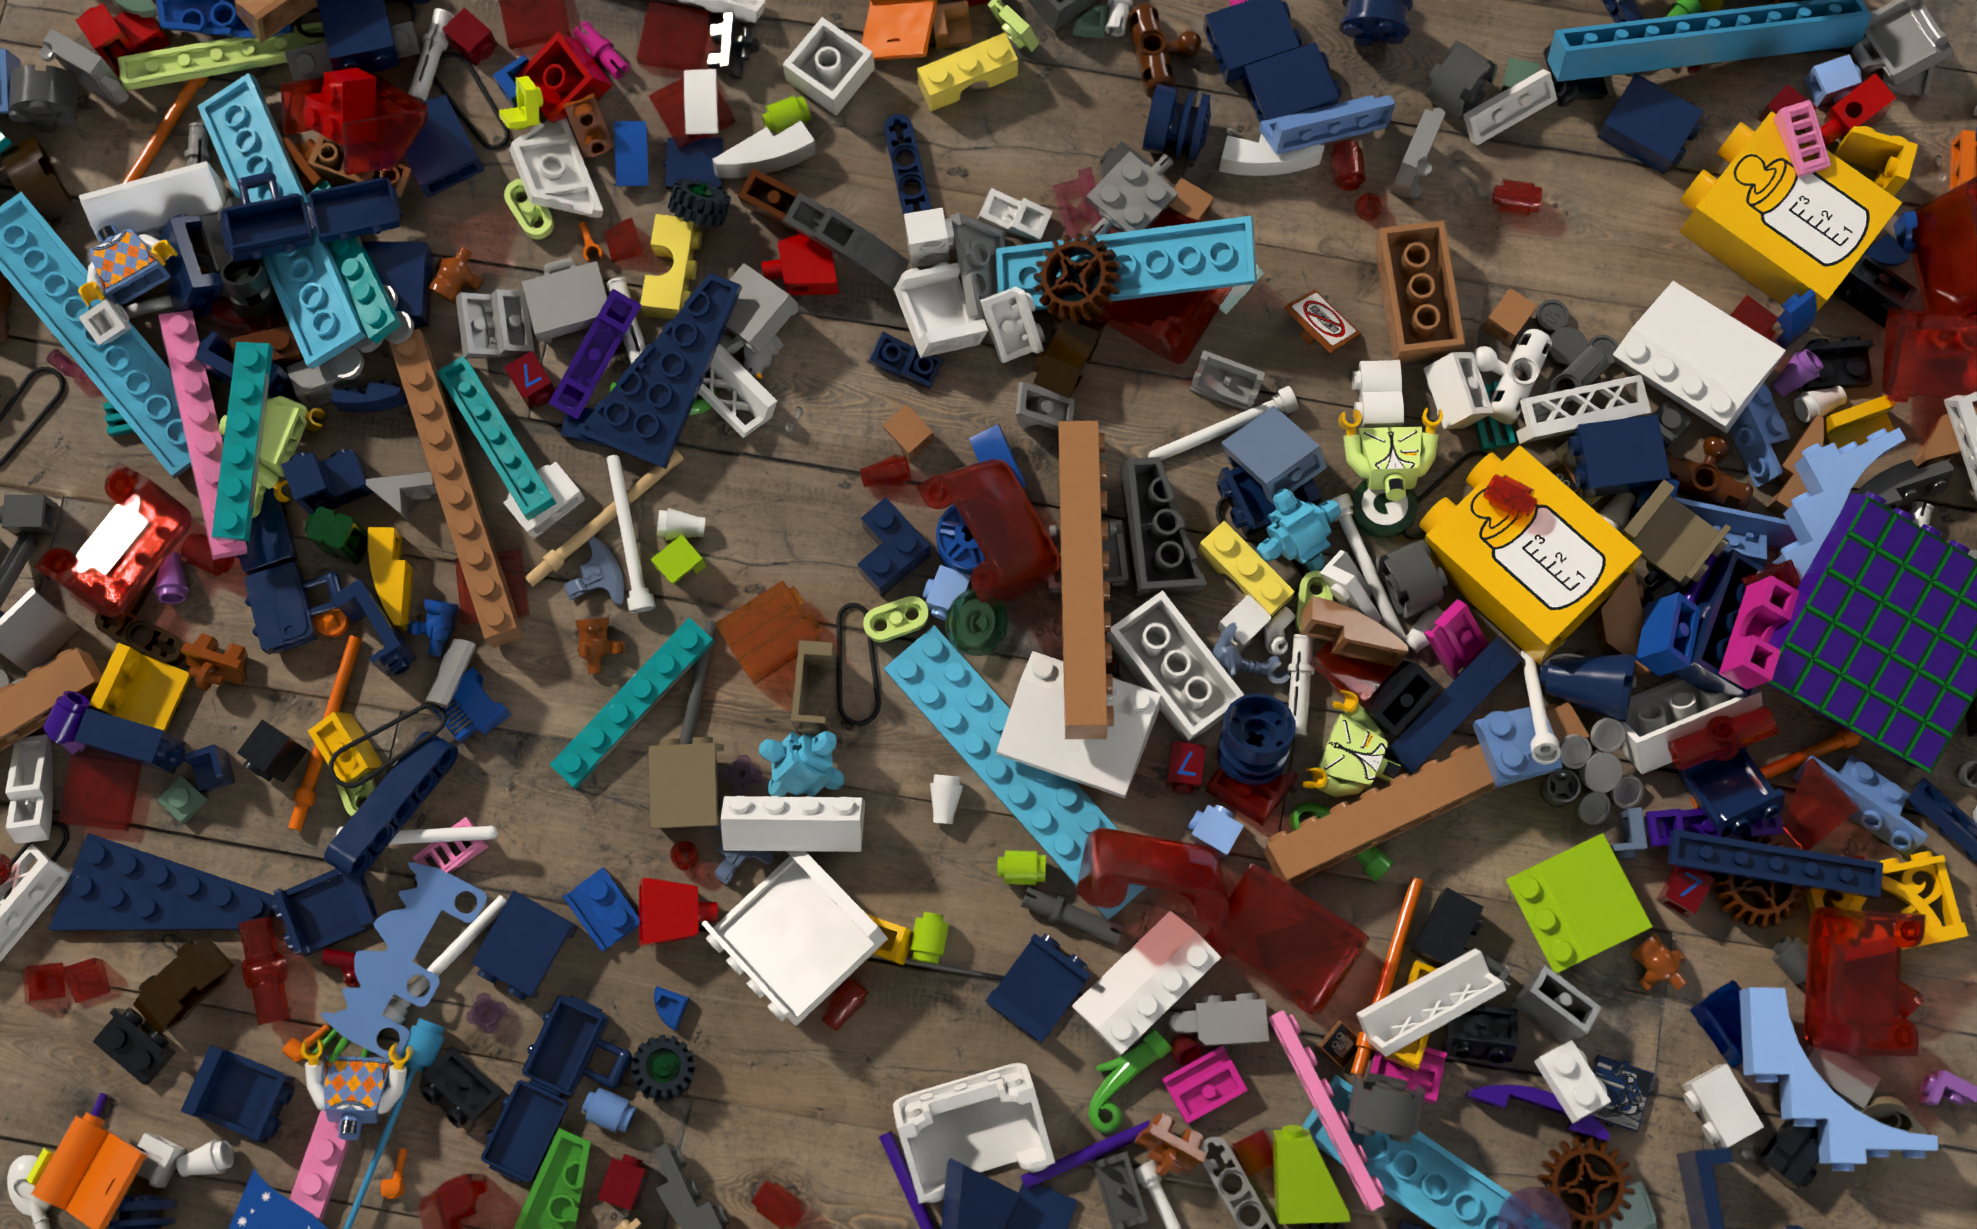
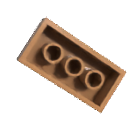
M1444 220L1379 228L1374 241L1393 360H1400L1401 364L1441 359L1452 352H1461L1465 345Z

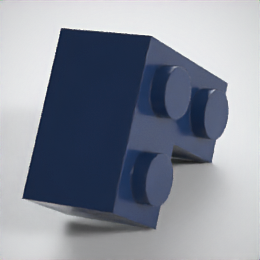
M353 449L338 450L332 453L330 458L323 461L313 452H302L293 455L288 462L281 464L294 500L309 515L315 513L316 509L320 506L333 510L373 494L366 486V479H369L362 459Z
M887 497L861 517L863 529L879 546L857 564L860 575L881 598L931 556L929 543Z

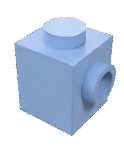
M1849 54L1813 66L1804 81L1816 107H1820L1832 102L1836 104L1862 83V76L1859 67L1853 63Z
M940 565L935 579H928L923 592V598L927 599L926 605L928 610H931L930 614L944 621H949L950 617L955 619V614L968 596L972 585L971 575Z
M1208 805L1204 813L1197 810L1188 825V828L1193 830L1189 839L1225 859L1244 825L1232 819L1234 814L1220 805H1216L1215 808Z

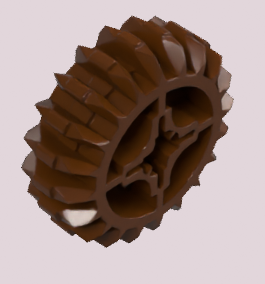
M1077 233L1074 241L1069 235H1064V244L1060 245L1057 241H1052L1054 250L1051 253L1048 250H1043V255L1047 258L1046 261L1036 262V266L1042 272L1033 275L1034 280L1040 283L1034 287L1035 292L1038 295H1042L1039 302L1043 306H1048L1047 311L1052 315L1058 313V317L1061 320L1066 321L1070 317L1074 323H1079L1081 315H1083L1087 321H1091L1092 311L1103 315L1104 312L1101 306L1104 303L1108 306H1113V301L1109 298L1110 294H1120V290L1113 284L1122 281V276L1115 273L1121 269V264L1118 261H1114L1116 253L1112 249L1107 250L1108 244L1103 240L1097 242V238L1094 235H1089L1085 240V236L1082 233ZM1077 255L1094 256L1091 260L1085 259L1079 263L1071 259ZM1062 266V275L1056 280L1057 273ZM1072 268L1076 270L1078 273H1080V282L1082 283L1083 287L1076 283V275L1073 272ZM1100 275L1099 283L1095 290H1093V282ZM1075 293H1081L1084 296V299L1079 301H1065L1061 299L1065 295L1071 296Z
M1757 836L1748 839L1750 842L1760 843ZM1765 837L1761 843L1772 845L1771 837ZM1779 842L1775 846L1784 847V843ZM1712 873L1714 876L1719 877V880H1715L1711 887L1720 888L1721 892L1714 896V900L1720 901L1724 899L1726 902L1722 906L1721 912L1727 913L1733 910L1732 921L1738 922L1744 917V925L1747 928L1753 927L1755 922L1759 929L1767 928L1769 923L1773 927L1781 925V918L1788 920L1793 917L1790 909H1800L1801 904L1796 898L1803 897L1806 894V891L1798 886L1782 884L1781 896L1775 904L1774 882L1765 881L1762 886L1754 885L1746 888V885L1752 883L1753 879L1742 877L1741 882L1734 885V876ZM1739 895H1750L1756 904L1761 905L1762 909L1748 905Z
M1578 1136L1572 1138L1573 1149L1570 1148L1566 1141L1559 1142V1148L1563 1154L1560 1155L1556 1150L1550 1149L1548 1155L1554 1160V1163L1552 1164L1548 1161H1541L1540 1166L1548 1170L1549 1174L1537 1175L1538 1181L1547 1182L1548 1188L1538 1189V1195L1549 1194L1551 1200L1542 1204L1543 1208L1549 1209L1553 1206L1557 1208L1551 1216L1553 1221L1559 1220L1563 1215L1566 1216L1563 1222V1228L1570 1229L1574 1221L1577 1222L1576 1229H1586L1587 1223H1589L1590 1229H1600L1599 1221L1606 1229L1613 1228L1609 1216L1611 1215L1617 1221H1622L1624 1216L1617 1208L1630 1209L1632 1206L1630 1202L1623 1199V1195H1635L1634 1189L1624 1187V1182L1634 1180V1175L1628 1174L1623 1176L1621 1170L1629 1166L1628 1161L1616 1164L1614 1160L1620 1155V1151L1614 1149L1607 1155L1608 1142L1601 1141L1597 1149H1595V1140L1591 1136L1586 1138L1585 1147L1582 1146L1581 1139ZM1585 1155L1594 1157L1602 1162L1611 1175L1598 1176L1594 1174L1590 1164L1586 1162ZM1574 1157L1576 1165H1573V1178L1566 1183L1558 1184L1561 1168L1569 1159ZM1582 1175L1588 1181H1602V1184L1593 1185V1188L1589 1189L1591 1192L1589 1195L1583 1189L1569 1188L1571 1185H1577L1578 1181H1583L1580 1178ZM1613 1186V1194L1609 1204L1597 1213L1598 1193L1603 1188ZM1567 1193L1576 1195L1580 1199L1582 1207H1585L1586 1215L1571 1210L1564 1203L1560 1195Z

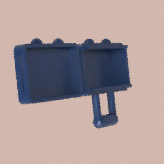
M266 172L238 179L237 186L242 205L223 208L221 211L222 222L219 223L226 253L230 254L234 262L248 259L258 260L263 256L282 252L292 253L296 249L310 247L314 244L312 234L314 229H316L321 243L337 240L347 241L349 238L371 233L380 234L382 231L400 227L399 217H402L396 188L391 186L388 177L313 191L308 195L309 202L305 203L303 196L299 195V193L280 197L276 175L272 172ZM269 185L272 199L250 203L248 189Z
M266 488L263 494L261 511L258 516L252 518L250 540L246 541L247 554L235 557L239 558L242 570L248 575L244 579L248 593L245 603L252 610L255 627L252 630L253 635L259 638L261 649L266 654L271 655L317 640L318 634L313 616L338 609L333 600L332 602L311 608L306 589L327 583L330 596L343 588L339 574L336 572H330L326 575L304 581L301 568L294 562L297 560L298 555L285 504L275 498L274 488Z
M559 995L550 1012L544 1013L542 1017L544 1025L535 1044L528 1046L527 1052L529 1056L522 1069L523 1075L531 1079L529 1083L522 1080L516 1082L510 1096L502 1100L504 1109L494 1130H489L486 1134L488 1142L481 1155V1160L489 1164L490 1169L520 1183L522 1180L525 1182L534 1181L569 1108V1102L560 1098V1093L569 1096L574 1095L583 1076L612 1090L620 1086L632 1060V1053L601 1039L609 1023V1017L601 1013L603 1009L572 995L570 998ZM597 1047L618 1056L609 1077L588 1068Z

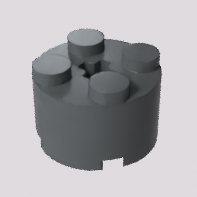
M1456 41L1450 47L1442 65L1437 63L1430 71L1427 79L1432 83L1428 87L1425 97L1461 120L1463 114L1477 107L1486 95V92L1483 91L1486 81L1492 84L1498 65L1466 44Z
M23 65L13 69L10 81L9 119L15 122L36 125L38 131L46 133L55 132L56 127L76 124L79 91L77 77L65 69L46 65V71L35 70V65Z
M1423 539L1418 542L1413 541L1376 558L1377 573L1384 572L1385 575L1384 589L1394 610L1398 615L1403 613L1404 619L1438 605L1445 599L1442 587L1448 584L1447 578L1441 567H1434L1430 559V548Z
M1357 1073L1354 1078L1347 1119L1355 1124L1354 1131L1360 1134L1374 1136L1377 1131L1390 1134L1389 1138L1394 1141L1410 1143L1411 1136L1416 1135L1418 1132L1426 1093L1425 1089L1416 1085V1089L1413 1091L1406 1088V1080L1392 1076L1368 1073L1366 1080L1362 1078L1361 1073Z

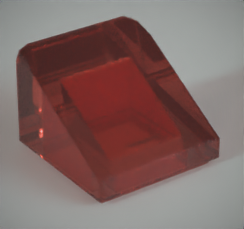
M628 218L604 232L613 263L644 254L633 218Z
M91 958L62 968L63 976L75 1003L111 993L102 959Z
M63 963L31 965L23 969L25 1003L66 997Z
M1263 1129L1231 1144L1247 1177L1274 1164V1151Z

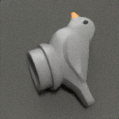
M777 335L773 336L760 353L757 351L752 352L743 345L745 356L743 367L755 379H762L763 371L772 364V356L779 354L778 351L784 347Z

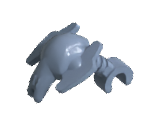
M1231 623L1226 629L1222 630L1212 654L1232 680L1240 669L1242 672L1246 671V673L1267 676L1275 684L1288 681L1290 674L1286 668L1278 673L1273 672L1276 667L1281 665L1278 656H1272L1266 662L1260 663L1259 661L1242 659L1238 649L1231 644L1237 630L1236 623Z

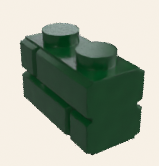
M320 506L316 509L315 513L310 514L306 521L305 532L307 538L325 554L336 558L340 557L342 560L355 565L361 562L368 546V533L353 518L340 513L337 514L330 509Z

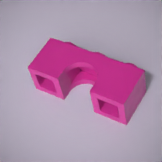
M1772 575L1746 587L1719 671L1721 676L1746 690L1772 681L1781 650L1770 645L1769 641L1780 625L1791 621L1800 591Z

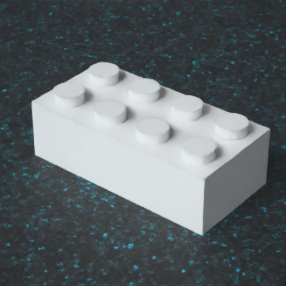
M1163 590L1113 625L1111 632H1108L1105 640L1108 643H1112V649L1139 684L1145 689L1161 694L1160 711L1186 743H1191L1221 721L1230 704L1239 697L1245 696Z

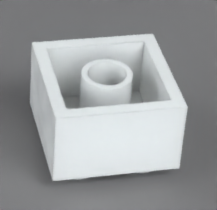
M821 17L783 63L786 81L835 116L838 115L875 69L873 52L823 17Z

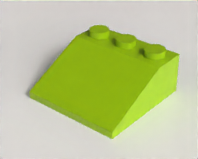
M1604 833L1506 879L1552 971L1555 973L1653 927Z

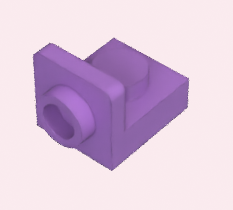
M1946 1070L1933 1071L1932 1074H1928L1920 1086V1092L1923 1094L1919 1102L1926 1106L1937 1105L1943 1092H1945L1943 1098L1959 1106H1964L1965 1103H1977V1086Z

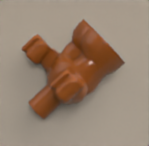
M460 247L455 257L440 258L435 266V269L439 270L438 274L427 289L452 304H456V296L464 284L478 291L483 283V279L472 274L466 265L472 252L464 247Z
M609 617L575 620L578 630L577 652L580 658L587 660L588 674L602 673L601 658L608 653H625L624 640H607Z
M1656 933L1630 953L1647 970L1638 981L1645 991H1648L1656 982L1668 980L1676 990H1679L1687 983L1686 979L1678 972L1680 963L1686 957L1678 948L1670 952Z

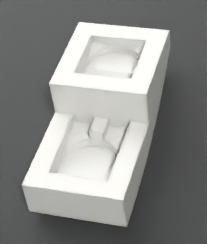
M684 70L686 135L719 134L717 70Z
M991 188L977 220L1011 234L1040 241L1052 211L1025 198L1019 201Z

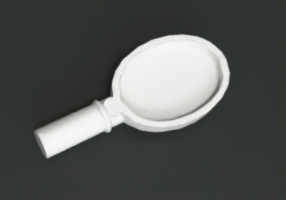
M34 1155L21 1156L12 1163L7 1175V1187L11 1201L20 1212L32 1216V1224L35 1226V1229H51L50 1218L47 1217L46 1212L52 1205L32 1195L31 1193L35 1186L26 1181L38 1157Z

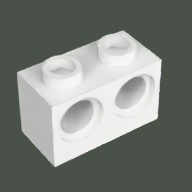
M943 207L904 214L912 268L950 262L949 250L955 249L954 232L951 218L945 219Z

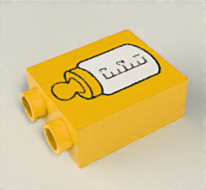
M1771 111L1756 131L1742 122L1733 130L1716 153L1730 163L1718 179L1704 169L1696 177L1679 200L1680 203L1693 211L1679 232L1781 305L1795 293H1798L1801 297L1812 289L1816 295L1817 312L1830 298L1902 202L1828 150L1827 154L1831 164L1829 168L1798 177L1773 120L1776 114ZM1801 131L1795 132L1796 136L1804 134ZM1810 142L1800 144L1799 148L1803 149L1812 145ZM1815 154L1802 157L1803 162L1817 159Z
M1519 445L1503 461L1493 452L1485 456L1466 478L1465 482L1473 490L1457 506L1447 497L1442 498L1423 517L1419 527L1427 533L1425 541L1430 548V559L1434 567H1441L1447 582L1541 665L1611 596L1628 573L1634 572L1642 551Z

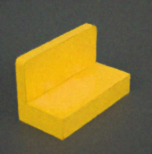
M1891 393L1829 415L1824 420V437L1827 443L1831 444L1834 442L1837 449L1855 441L1859 446L1868 442L1866 437L1884 428L1887 432L1895 430L1887 414L1896 406Z
M332 712L308 730L309 735L328 766L332 755L339 748L365 735L354 716L350 713ZM367 739L341 753L334 762V772L341 781L354 783L368 772L375 771L383 763Z

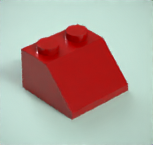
M559 31L516 75V77L528 76L535 86L541 89L543 105L539 108L551 123L568 117L563 104L580 100L594 93L596 101H598L613 86L578 39Z

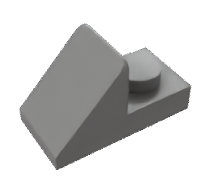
M1020 382L1015 415L1021 428L1038 424L1058 431V421H1073L1075 399H1069L1055 392L1026 382Z
M431 472L366 479V486L406 521H409L408 497L414 500H424L430 498V494H438Z

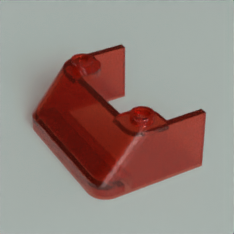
M369 72V74L376 77V117L343 123L344 173L346 175H353L374 170L383 172L393 170L394 166L400 164L427 123L428 106L376 74ZM324 77L280 84L283 134L289 135L312 131V129L305 126L303 116L305 95L322 93Z

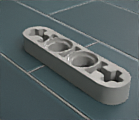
M1220 1137L1206 1138L1202 1142L1201 1150L1207 1153L1209 1151L1207 1145L1211 1142L1215 1147L1221 1145L1224 1150L1220 1153L1222 1162L1227 1164L1231 1160L1234 1166L1233 1168L1223 1170L1216 1177L1212 1170L1219 1168L1217 1162L1214 1159L1207 1160L1205 1157L1204 1163H1202L1238 1229H1260L1265 1223L1269 1229H1276L1228 1143ZM1230 1173L1238 1175L1242 1182L1241 1190L1234 1195L1226 1193L1222 1187L1223 1178ZM1247 1205L1256 1207L1260 1214L1258 1223L1253 1226L1244 1225L1240 1219L1241 1209Z

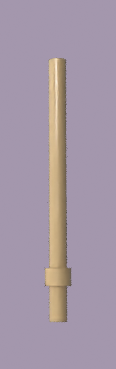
M674 450L667 469L656 465L626 490L629 505L684 460L678 450ZM615 501L556 551L552 549L542 557L544 561L524 577L527 582L534 587L551 571L557 572L565 565L564 560L617 516Z

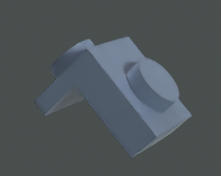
M1642 807L1628 808L1620 813L1624 843L1610 845L1618 860L1638 858L1637 853L1647 849L1646 837L1649 836L1646 816H1643Z

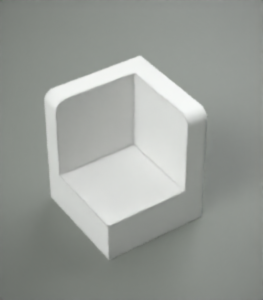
M1248 594L1220 621L1217 629L1222 633V630L1226 629L1229 624L1236 623L1237 630L1231 643L1242 652L1251 643L1252 638L1271 620V616Z
M144 1133L138 1147L144 1149V1153L147 1156L137 1174L149 1180V1185L155 1188H166L177 1167L178 1157L183 1156L186 1149L158 1134Z

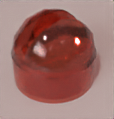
M1365 193L1358 198L1355 212L1364 221L1375 220L1380 215L1382 202L1377 194ZM1368 200L1373 201L1372 212L1366 211Z
M678 842L670 851L672 863L680 871L692 870L697 865L699 854L692 842ZM683 852H689L687 862H683Z
M1189 1034L1178 1035L1171 1044L1172 1054L1180 1065L1192 1063L1202 1053V1048L1197 1040Z

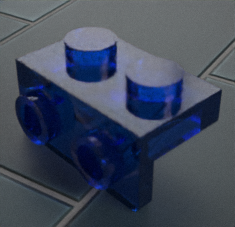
M1731 980L1713 990L1689 1009L1731 1068L1743 1063L1740 990L1742 989L1735 980Z

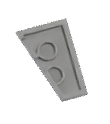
M956 213L951 215L950 218L969 318L975 320L984 319L987 324L980 300L998 294L996 248L1005 247V231L964 214Z

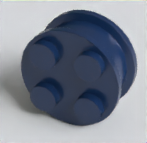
M1342 0V4L1346 7V14L1340 20L1339 29L1346 36L1355 39V44L1370 46L1374 41L1401 44L1404 42V38L1410 34V24L1406 21L1407 12L1413 7V0Z

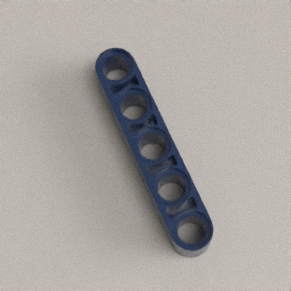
M1498 635L1387 749V752L1412 774L1519 664L1523 657Z
M425 731L424 733H422V734L414 741V743H416L417 741H419L420 739H422L424 736H426L427 734H429L430 731ZM435 735L401 758L331 841L325 851V862L353 879L361 877L451 769L458 757V748Z

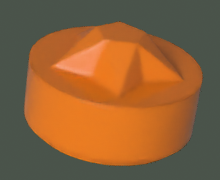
M339 609L316 615L313 618L316 629L324 636L331 638L342 635L348 629L350 618Z

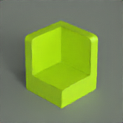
M682 534L651 558L656 569L659 572L661 571L671 584H675L691 570L697 575L707 567L703 558Z

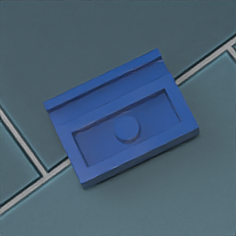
M604 867L577 885L574 890L562 896L603 953L639 927V915Z

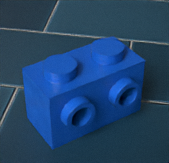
M1679 592L1648 602L1636 660L1657 676L1690 667L1701 609Z

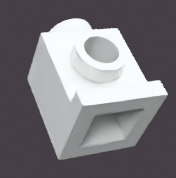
M105 299L78 317L98 345L111 343L132 329L127 322L129 316L124 308L108 299Z

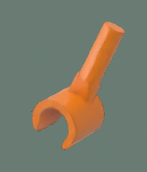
M581 222L579 228L585 244L583 257L587 263H590L588 254L590 251L596 250L599 252L601 260H603L604 254L602 249L594 243L586 222Z
M327 1024L305 1039L308 1052L309 1048L318 1039H321L331 1031ZM295 1037L291 1038L283 1047L282 1052L295 1062L305 1059L301 1054L303 1043Z
M399 1148L393 1178L382 1179L381 1196L386 1199L399 1198L404 1194L405 1184L402 1177L407 1149Z

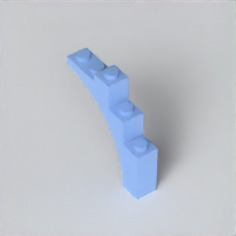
M1885 428L1876 431L1866 437L1868 442L1859 446L1856 441L1840 449H1837L1834 442L1824 447L1817 443L1801 452L1803 457L1794 464V467L1808 492L1792 499V506L1783 513L1798 541L1780 549L1782 555L1773 561L1784 583L1795 589L1798 588L1843 509L1851 488L1864 470L1876 459L1892 451L1906 440L1900 428L1891 432H1887Z
M1749 987L1740 990L1744 1076H1756L1757 1083H1778L1779 1077L1781 1120H1793L1794 1127H1816L1817 1120L1819 1164H1832V1171H1855L1854 1165L1867 1164V1157L1890 1158V1151H1903V1158H1926V1152L1938 1151V1136L1910 1133L1881 1124L1854 1109L1832 1091L1814 1070L1798 1042L1789 1017L1785 988Z

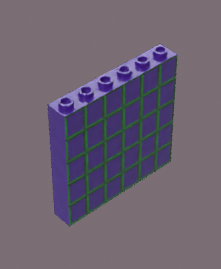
M1867 491L1866 495L1851 493L1796 589L1800 592L1791 621L1780 625L1769 641L1770 645L1781 650L1772 681L1766 684L1913 767L1931 774L1977 695V559L1968 555L1970 549L1965 545L1953 540L1948 543L1940 537L1943 533L1926 524L1920 527L1912 521L1915 517L1899 508H1895L1893 511L1884 506L1887 501L1879 495Z

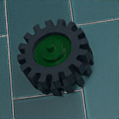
M680 178L674 182L668 208H670L669 211L671 213H675L676 217H683V220L686 222L693 221L695 225L703 224L705 227H710V225L718 227L719 225L722 226L725 222L731 196L727 195L728 192L725 190H720V187L716 185L711 186L709 182L705 181V183H702L698 179L692 181L690 178H685L684 180Z
M666 1034L659 1035V1038L654 1039V1036L650 1037L645 1044L642 1042L637 1052L634 1053L631 1065V1079L635 1083L636 1090L638 1092L641 1091L646 1099L651 1097L654 1099V1102L660 1103V1100L670 1102L674 1097L677 1096L679 1098L685 1090H688L694 1076V1055L691 1050L688 1051L687 1044L684 1041L682 1043L677 1041L678 1037L666 1038Z

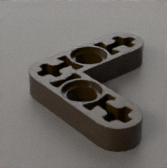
M140 547L130 555L98 610L95 624L98 630L105 635L153 659L171 666L178 665L186 658V655L181 653V648L185 642L175 634L137 616L156 583L161 556L152 548ZM142 559H149L153 562V565L150 568H143L140 561ZM133 572L145 579L142 583L135 577H132ZM129 584H136L138 592L135 598L128 601L123 600L122 590ZM118 602L127 607V611L119 609L115 606V603ZM109 616L113 618L116 616L119 620L118 625H110L106 622ZM140 627H147L149 638L142 644H136L133 640L134 632ZM158 640L169 646L173 645L177 649L175 654H167L164 650L155 646Z

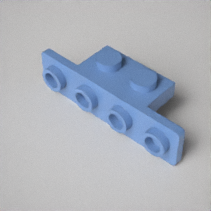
M1764 382L1729 430L1755 487L1763 486L1783 474V470L1772 447L1782 445L1791 439L1786 429V424L1772 399V394Z
M1675 497V500L1718 531L1725 524L1731 527L1724 537L1730 542L1718 557L1735 549L1764 567L1767 561V545L1783 548L1798 541L1785 519Z
M1850 755L1843 762L1839 772H1836L1815 756H1810L1793 775L1794 780L1905 856H1910L1928 837L1927 833L1900 815L1909 794L1853 755Z

